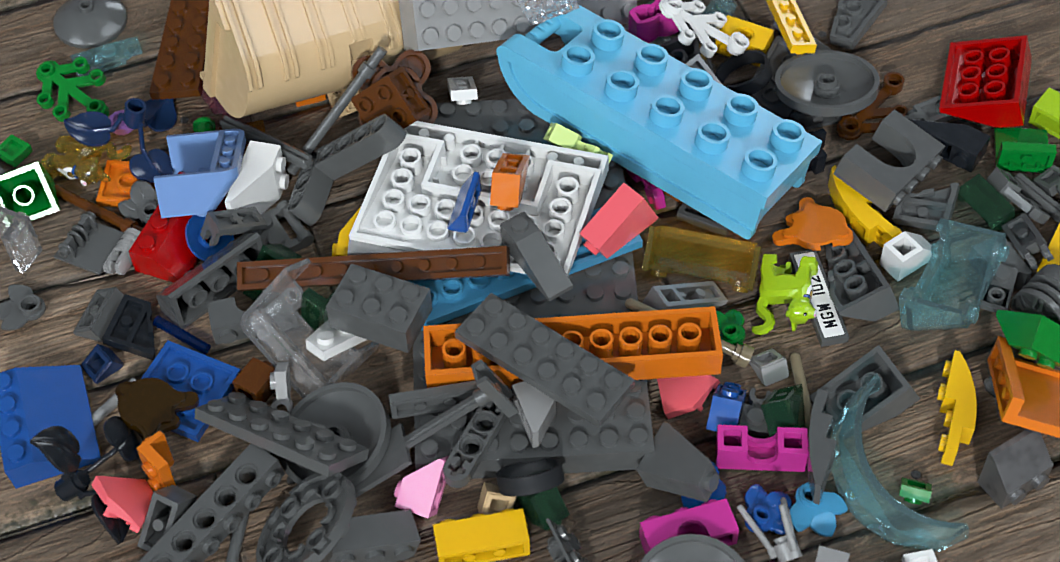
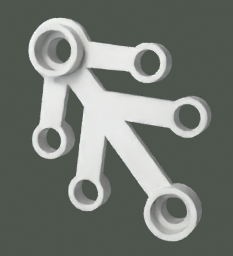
M661 0L659 3L662 14L672 19L679 29L678 40L688 46L693 42L696 34L702 43L700 52L707 58H712L718 50L716 44L711 41L708 35L726 44L728 52L735 56L743 54L749 46L748 38L742 33L735 32L729 36L718 30L723 28L727 22V18L723 13L715 12L714 14L701 15L706 7L700 0H693L692 2ZM685 22L690 24L694 32L688 28Z

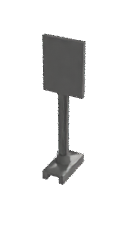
M481 359L472 364L473 375L478 389L472 392L473 395L407 436L401 423L391 428L389 445L380 464L364 481L354 486L356 498L411 465L412 461L409 452L411 447L478 406L483 407L493 402L508 418L519 412L518 408L509 400V398L514 396L513 391Z

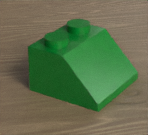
M997 309L996 317L1010 346L1019 350L1020 356L1037 360V365L1045 369L1054 370L1055 366L1060 367L1059 324L1039 314Z

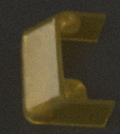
M651 225L642 270H651V275L667 277V273H678L725 282L732 285L733 291L748 293V290L753 291L755 289L764 244L672 226Z

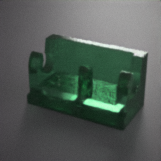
M977 174L960 186L958 199L961 202L966 201L988 223L993 234L1001 231L1002 225L1015 218V208L980 174Z

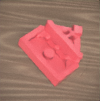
M712 375L657 379L665 416L671 419L696 409L702 412L704 401L712 389L716 390L720 381Z
M96 475L91 486L101 500L108 505L103 515L107 518L112 517L125 520L126 525H131L129 529L138 533L145 522L153 495V490L146 479Z

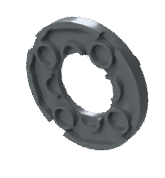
M340 472L330 477L315 473L296 485L289 492L292 496H289L280 508L276 506L266 521L257 543L256 561H322L339 539H342L350 529L349 521L357 505L355 488L352 482ZM326 502L325 506L328 507V513L325 518L320 520L323 526L315 529L309 535L306 545L301 543L297 550L289 551L287 547L288 536L299 517L312 506Z

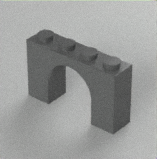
M893 110L882 120L872 140L897 157L903 167L887 165L856 144L843 156L833 174L886 212L892 205L897 207L905 198V192L911 194L919 181L923 182L931 169L935 170L943 160L940 154L944 150L945 145L899 112Z

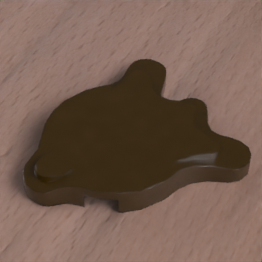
M143 378L133 382H122L115 389L120 417L130 429L141 433L144 439L153 436L158 431L165 434L168 431L177 429L181 422L176 414L180 411L195 409L199 405L197 393L177 391L167 382L158 378Z

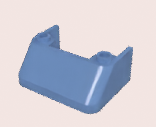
M241 129L167 135L166 139L173 174L154 176L153 178L161 218L190 215L206 217L207 212H213L217 209L240 174L246 145L245 132Z

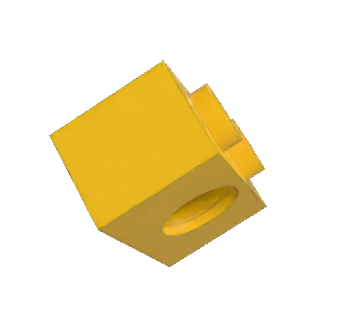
M727 15V22L723 28L719 29L720 31L729 36L735 32L742 33L749 40V46L746 50H759L767 54L773 43L774 30ZM716 39L715 44L718 48L716 53L731 57L732 54L728 52L727 45ZM752 63V65L759 67L761 63Z

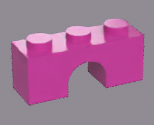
M717 425L715 465L718 469L805 472L809 454L807 428L777 427V432L774 436L758 439L748 435L747 426Z
M727 498L718 501L715 499L708 500V502H704L697 507L690 509L686 507L680 508L672 514L661 517L655 515L640 522L639 538L645 554L662 541L685 534L709 536L728 546L737 544L739 527Z

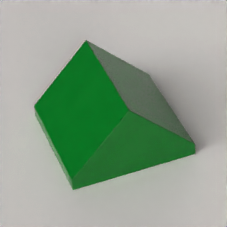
M39 161L0 175V209L9 229L60 211L54 180Z

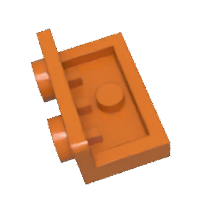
M158 431L153 436L145 438L141 445L136 448L142 462L141 467L147 474V482L153 491L172 484L176 486L170 467L174 465V460L165 435Z

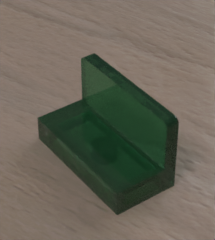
M308 287L302 294L301 323L314 332L328 320L326 306L334 292L326 299Z

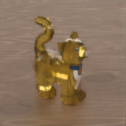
M65 135L58 138L55 146L58 152H66V154L47 153L42 159L41 164L52 179L58 175L68 179H79L83 186L96 184L98 181L109 182L111 178L103 171L99 164L103 152L106 151L107 156L112 160L121 161L131 154L132 146L126 144L121 149L116 150L115 143L110 141L102 146H87L78 142L72 136Z

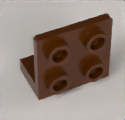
M403 66L351 98V102L365 123L386 114L405 129L431 112Z

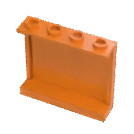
M998 336L987 361L1001 421L1060 438V370L1045 369L1035 363L1014 358L1012 348L1006 338Z

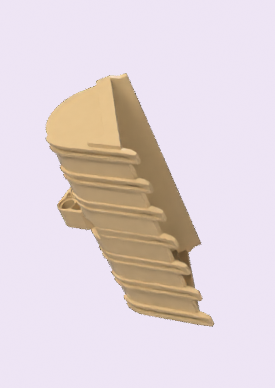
M209 0L204 71L200 72V77L203 80V89L210 98L216 97L223 108L235 118H241L327 94L330 105L333 108L352 82L351 69L358 59L372 55L376 48L381 46L387 51L382 61L391 66L397 57L405 52L399 1ZM463 45L423 50L421 52L430 61L457 52ZM351 101L339 117L358 112Z

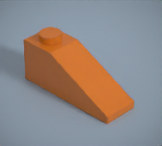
M502 153L492 172L490 205L497 206V209L511 211L519 207L530 155Z

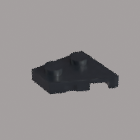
M124 294L102 337L103 344L154 360L155 346L151 302Z

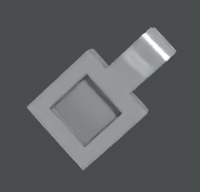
M277 362L275 371L270 373L271 390H276V397L272 401L271 407L278 410L277 406L283 404L287 407V412L290 414L294 404L290 395L289 362Z

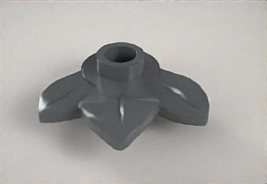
M138 180L131 186V199L118 203V208L125 218L140 220L146 225L152 215L147 213L152 210L155 211L158 206L156 189L148 182Z
M9 285L8 294L10 300L0 303V320L3 321L1 329L16 330L23 327L28 321L40 318L46 310L43 299L34 295L32 289L28 286Z

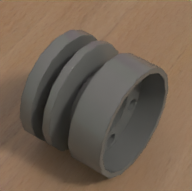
M1048 264L1042 267L1012 297V311L1043 315L1060 325V265Z

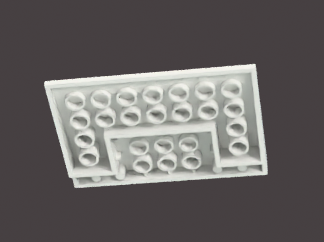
M416 121L405 128L407 133L402 144L382 156L349 234L350 240L410 252L503 246L500 224L525 211L540 229L565 273L569 276L583 239L579 233L589 223L607 176L609 156ZM502 153L530 155L519 207L511 211L497 209V206L490 205L492 172ZM474 172H479L482 191L467 233L448 230L447 227L461 186ZM510 255V271L526 274Z

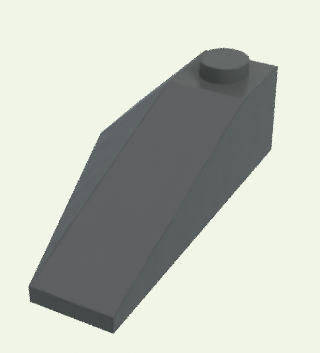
M853 231L854 239L849 245L833 247L832 243L825 245L829 271H827L830 281L829 296L841 316L875 322L900 308L891 286Z

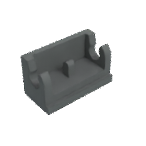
M255 207L207 212L200 236L203 240L211 236L209 246H216L220 236L224 235L232 236L254 232L261 236L263 230L267 227V223Z

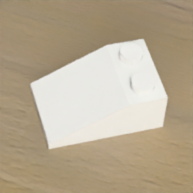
M250 140L242 159L240 174L224 201L226 210L255 207L262 214L280 199L283 190L288 188L290 180L289 174H286V158L283 157L281 145Z

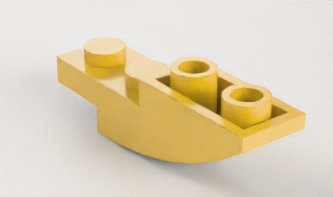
M833 166L828 182L833 204L844 215L847 225L851 226L865 246L875 241L883 248L886 242L902 233L897 226H893L878 210L871 207V201L836 177L833 173L837 167Z
M956 350L952 360L945 361L942 377H946L947 380L946 384H940L937 400L942 401L940 412L946 414L943 426L948 427L947 435L943 433L941 435L938 451L943 452L941 463L953 466L959 442L967 445L970 444L977 417L976 392L972 375L962 353Z

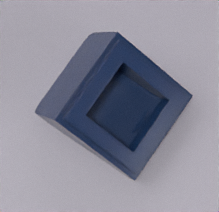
M99 344L94 347L81 363V367L97 384L124 366V363L112 349Z

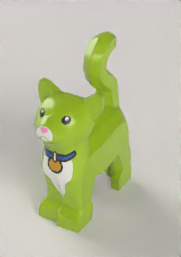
M777 254L763 255L756 313L764 320V324L752 326L751 330L754 334H768L775 325L774 314L767 309L768 305L790 304L785 315L791 321L792 331H796L798 324H805L809 319L816 317V309L810 303L813 296L811 278L818 273L816 257L803 256L794 275L790 274L792 272L791 262H786L785 265L778 267L774 265L777 263Z

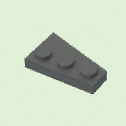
M839 0L837 15L834 18L830 34V43L853 50L886 8L887 0Z

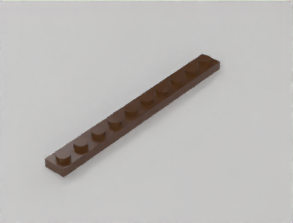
M508 246L237 262V290L239 291L338 286L351 263L408 282L510 276V252Z

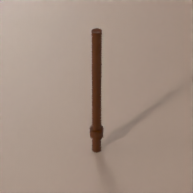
M54 184L57 197L85 211L93 212L97 217L119 227L121 232L125 233L127 228H135L140 232L142 231L143 227L139 226L137 221L131 218H123Z

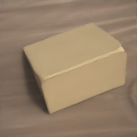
M484 482L478 502L479 514L489 515L499 513L504 509H513L516 496L501 495L498 486Z

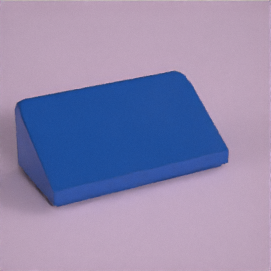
M474 172L461 186L447 227L448 230L467 233L482 191L479 172Z

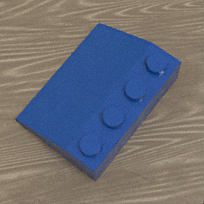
M81 365L18 367L0 372V449L4 472L16 489L63 474V472L56 469L37 447L30 443V440L45 428L62 426L73 433L80 444L78 455L81 456V461L78 468L91 465L101 458Z

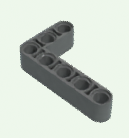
M383 114L313 151L311 156L314 163L310 165L309 169L301 168L287 210L308 226L316 223L324 210L333 181L399 147L406 137V130L389 116Z

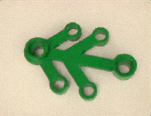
M78 57L73 63L59 65L52 60L45 61L36 71L37 78L42 82V93L37 96V103L42 109L51 108L55 102L52 97L53 84L59 86L58 105L54 107L52 113L59 122H64V119L70 117V111L68 110L69 95L86 107V112L96 111L109 116V108L104 101L92 99L78 88L91 85L101 86L106 82V76L100 69L92 70L87 76L68 79L62 76L75 72L78 74L87 73L90 69V64L84 57Z

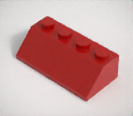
M225 197L214 211L226 210ZM158 204L128 251L135 271L174 283L182 278L185 273L193 270L199 259L190 251L185 238L186 224L192 215L161 218Z

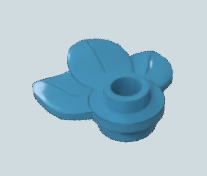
M809 482L801 485L795 494L796 503L790 509L793 528L800 532L810 526L815 533L821 536H833L836 529L835 515L848 511L845 501L836 493L823 492L820 504H815L813 501L805 498L806 496L812 497Z

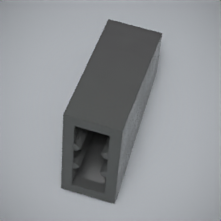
M663 422L653 439L655 452L645 454L636 470L647 487L708 502L712 492L717 489L720 477L712 462L670 424Z

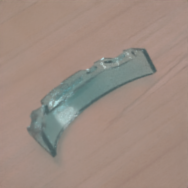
M875 374L851 396L837 418L831 438L837 440L835 461L831 469L834 483L839 495L845 499L848 510L864 527L883 537L884 540L895 545L916 549L942 551L969 537L970 528L967 523L940 521L923 516L907 508L885 490L867 461L862 442V418L869 395L881 389L880 378L878 374Z

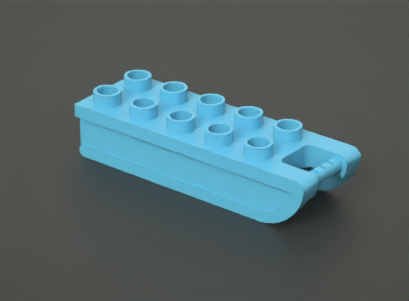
M557 0L543 11V21L524 36L514 34L496 49L499 65L509 88L530 112L550 124L551 122L558 123L579 134L582 137V142L597 146L600 150L612 154V161L744 239H750L756 233L757 226L763 216L792 186L799 188L804 183L810 161L819 153L822 140L807 133L798 122L782 119L759 106L753 97L732 91L713 80L708 72L689 67L668 55V52L663 47L656 44H648L625 31L620 23L604 19L571 0ZM555 33L561 37L565 46L559 51H550L540 44Z

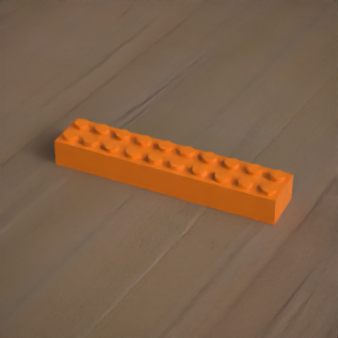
M715 306L534 318L634 380L721 374L723 351ZM462 323L423 326L427 388L475 381L471 365L480 359L510 389H512L513 384L523 381L456 339L455 331Z

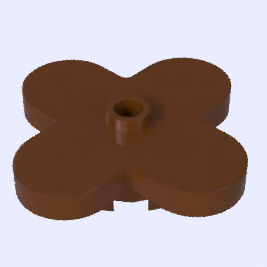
M407 50L400 54L391 66L381 60L376 67L377 71L371 79H367L359 90H365L403 66L431 112L418 121L433 124L438 115V108L433 98L422 91V85L429 77L431 71L430 61L427 56L421 51ZM371 55L361 57L354 63L351 69L352 81L359 73L358 68L363 61H368ZM358 113V122L362 126L365 122Z

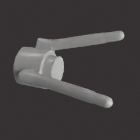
M785 497L781 498L779 509L786 535L774 539L776 546L771 545L741 504L737 506L745 521L767 549L770 559L777 557L779 562H787L803 556L795 537Z

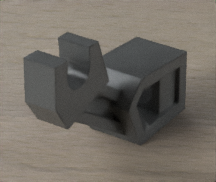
M996 167L985 180L998 197L1008 203L1012 201L1034 221L1044 225L1051 217L1048 213L1041 210L1042 206L1020 193L1023 187L1009 172Z

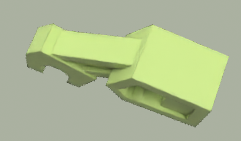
M551 122L543 138L545 141L558 147L608 155L609 163L613 157L612 154L600 150L597 146L582 142V137L579 134L558 123Z

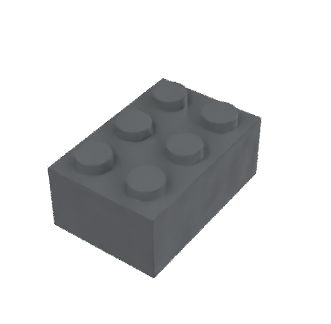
M351 263L326 306L329 325L331 328L409 353L432 311L430 288Z

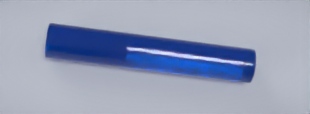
M156 316L153 320L154 326L199 352L207 354L210 351V344L161 316Z

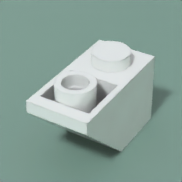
M904 231L884 244L879 264L898 282L939 256V252L921 235Z

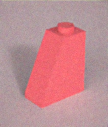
M623 183L579 234L586 241L583 246L596 256L600 253L605 258H609L658 219V216L641 195Z

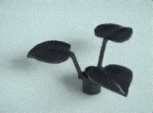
M112 416L107 419L103 426L104 435L114 448L85 470H77L81 461V456L78 455L80 444L68 429L62 426H51L37 433L30 440V443L37 447L56 469L65 473L54 484L57 496L66 502L77 496L80 500L86 496H92L91 505L95 515L118 545L122 543L131 525H126V521L121 518L105 517L103 514L108 505L101 500L95 490H86L91 483L89 473L117 452L127 462H132L139 458L136 449L142 443L139 432L130 429L119 416Z

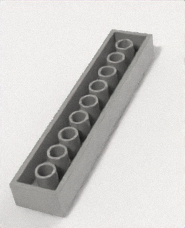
M398 0L404 51H423L506 40L514 34L524 36L543 21V11L557 0ZM571 0L604 19L614 20L620 24L629 23V11L637 6V0Z

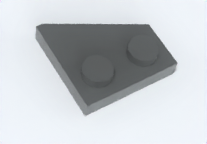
M951 183L950 188L938 191L930 188L920 193L906 194L903 201L895 209L893 223L947 232L960 190L959 183Z

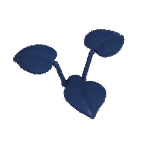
M139 98L128 99L125 102L124 113H119L118 119L113 126H111V120L108 116L96 111L84 112L72 118L64 119L65 128L75 140L84 145L94 147L107 144L110 141L109 132H115L121 122L124 121L128 128L138 129L142 153L134 155L130 159L129 169L132 175L139 180L154 183V176L173 174L171 159L166 152L161 149L146 151L143 128L147 126L155 132L168 131L175 126L177 114L173 98L151 99L146 102Z

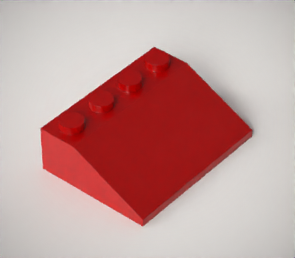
M1028 36L950 43L939 106L940 113L996 128L1023 126L1032 61Z

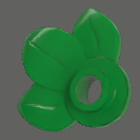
M731 309L725 314L716 310L720 339L733 345L737 343L742 345L746 337L745 329L743 328L745 320L742 313L735 309Z

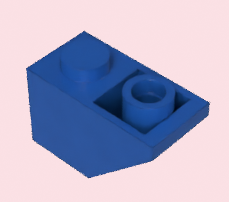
M724 382V385L719 384L712 398L706 429L717 432V425L739 426L747 390L741 389V385L733 382Z

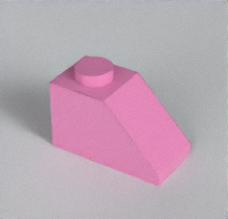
M449 456L440 458L400 480L394 496L397 498L395 507L403 510L411 509L412 513L425 518L436 515L446 485L443 467Z

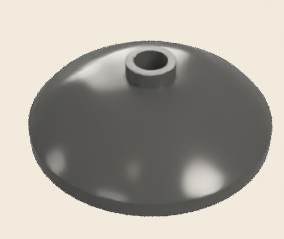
M67 0L57 10L53 26L57 37L63 43L76 48H94L111 42L122 33L127 24V12L120 0Z

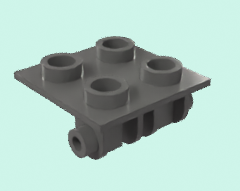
M87 211V213H83L80 216L81 219L78 224L73 225L72 231L67 233V238L64 242L58 245L59 250L53 257L100 275L103 272L105 260H107L113 248L125 233L97 223L95 221L96 215L93 212Z
M547 518L546 521L554 535L547 540V549L555 562H589L586 558H582L578 550L582 547L574 533L569 534L562 524L557 525Z

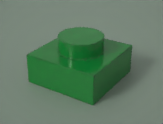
M12 134L0 144V160L14 168L33 152L30 144Z
M902 477L899 496L904 497L906 502L917 505L922 504V502H930L932 484Z

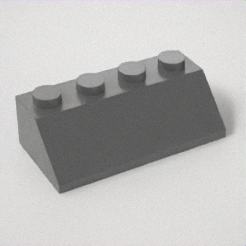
M258 233L241 235L236 240L229 242L226 247L216 254L209 256L202 264L185 273L182 278L172 285L165 287L156 295L161 312L182 331L208 312L207 302L228 298L238 291L237 262L266 260L261 236Z

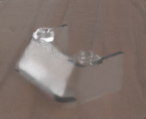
M308 258L284 268L246 310L240 321L243 332L275 368L277 362H289L291 386L302 398L320 387L342 382L358 369L381 345L371 342L358 350L352 347L325 361L306 349V339L315 331L297 312L304 303L305 294L295 280L311 263Z

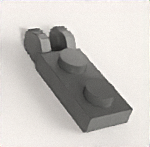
M1026 213L1001 226L1023 260L1027 261L1032 270L1037 269L1038 266L1037 261L1031 255H1035L1040 250L1048 262L1054 259L1043 236Z

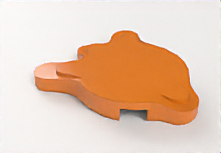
M810 197L801 199L799 210L786 216V224L789 228L776 231L772 235L773 243L776 246L794 244L813 251H821L822 245L832 243L833 247L846 246L854 239L853 231L847 226L846 219L839 210L818 205Z

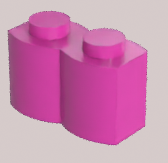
M656 0L652 4L636 6L629 11L628 32L647 43L653 42L658 37L671 36L677 33L679 29L672 19L662 14L659 8L661 0Z

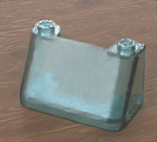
M940 218L936 226L940 240L932 244V256L915 288L904 287L899 296L901 327L911 331L968 328L971 323L975 324L979 316L981 302L1001 262L1005 263L1008 258L1010 247L1006 246V233Z

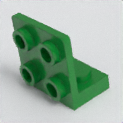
M995 127L996 167L1009 171L1043 173L1052 167L1057 150L1056 145L1048 144L1047 130Z

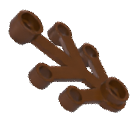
M897 72L887 73L884 76L883 88L879 91L875 101L859 111L855 116L851 114L842 116L841 121L838 122L836 127L837 134L845 140H855L863 133H875L882 122L881 120L879 123H864L867 119L886 118L893 110L906 116L908 109L903 105L878 108L890 95H897L902 91L905 81L904 77Z

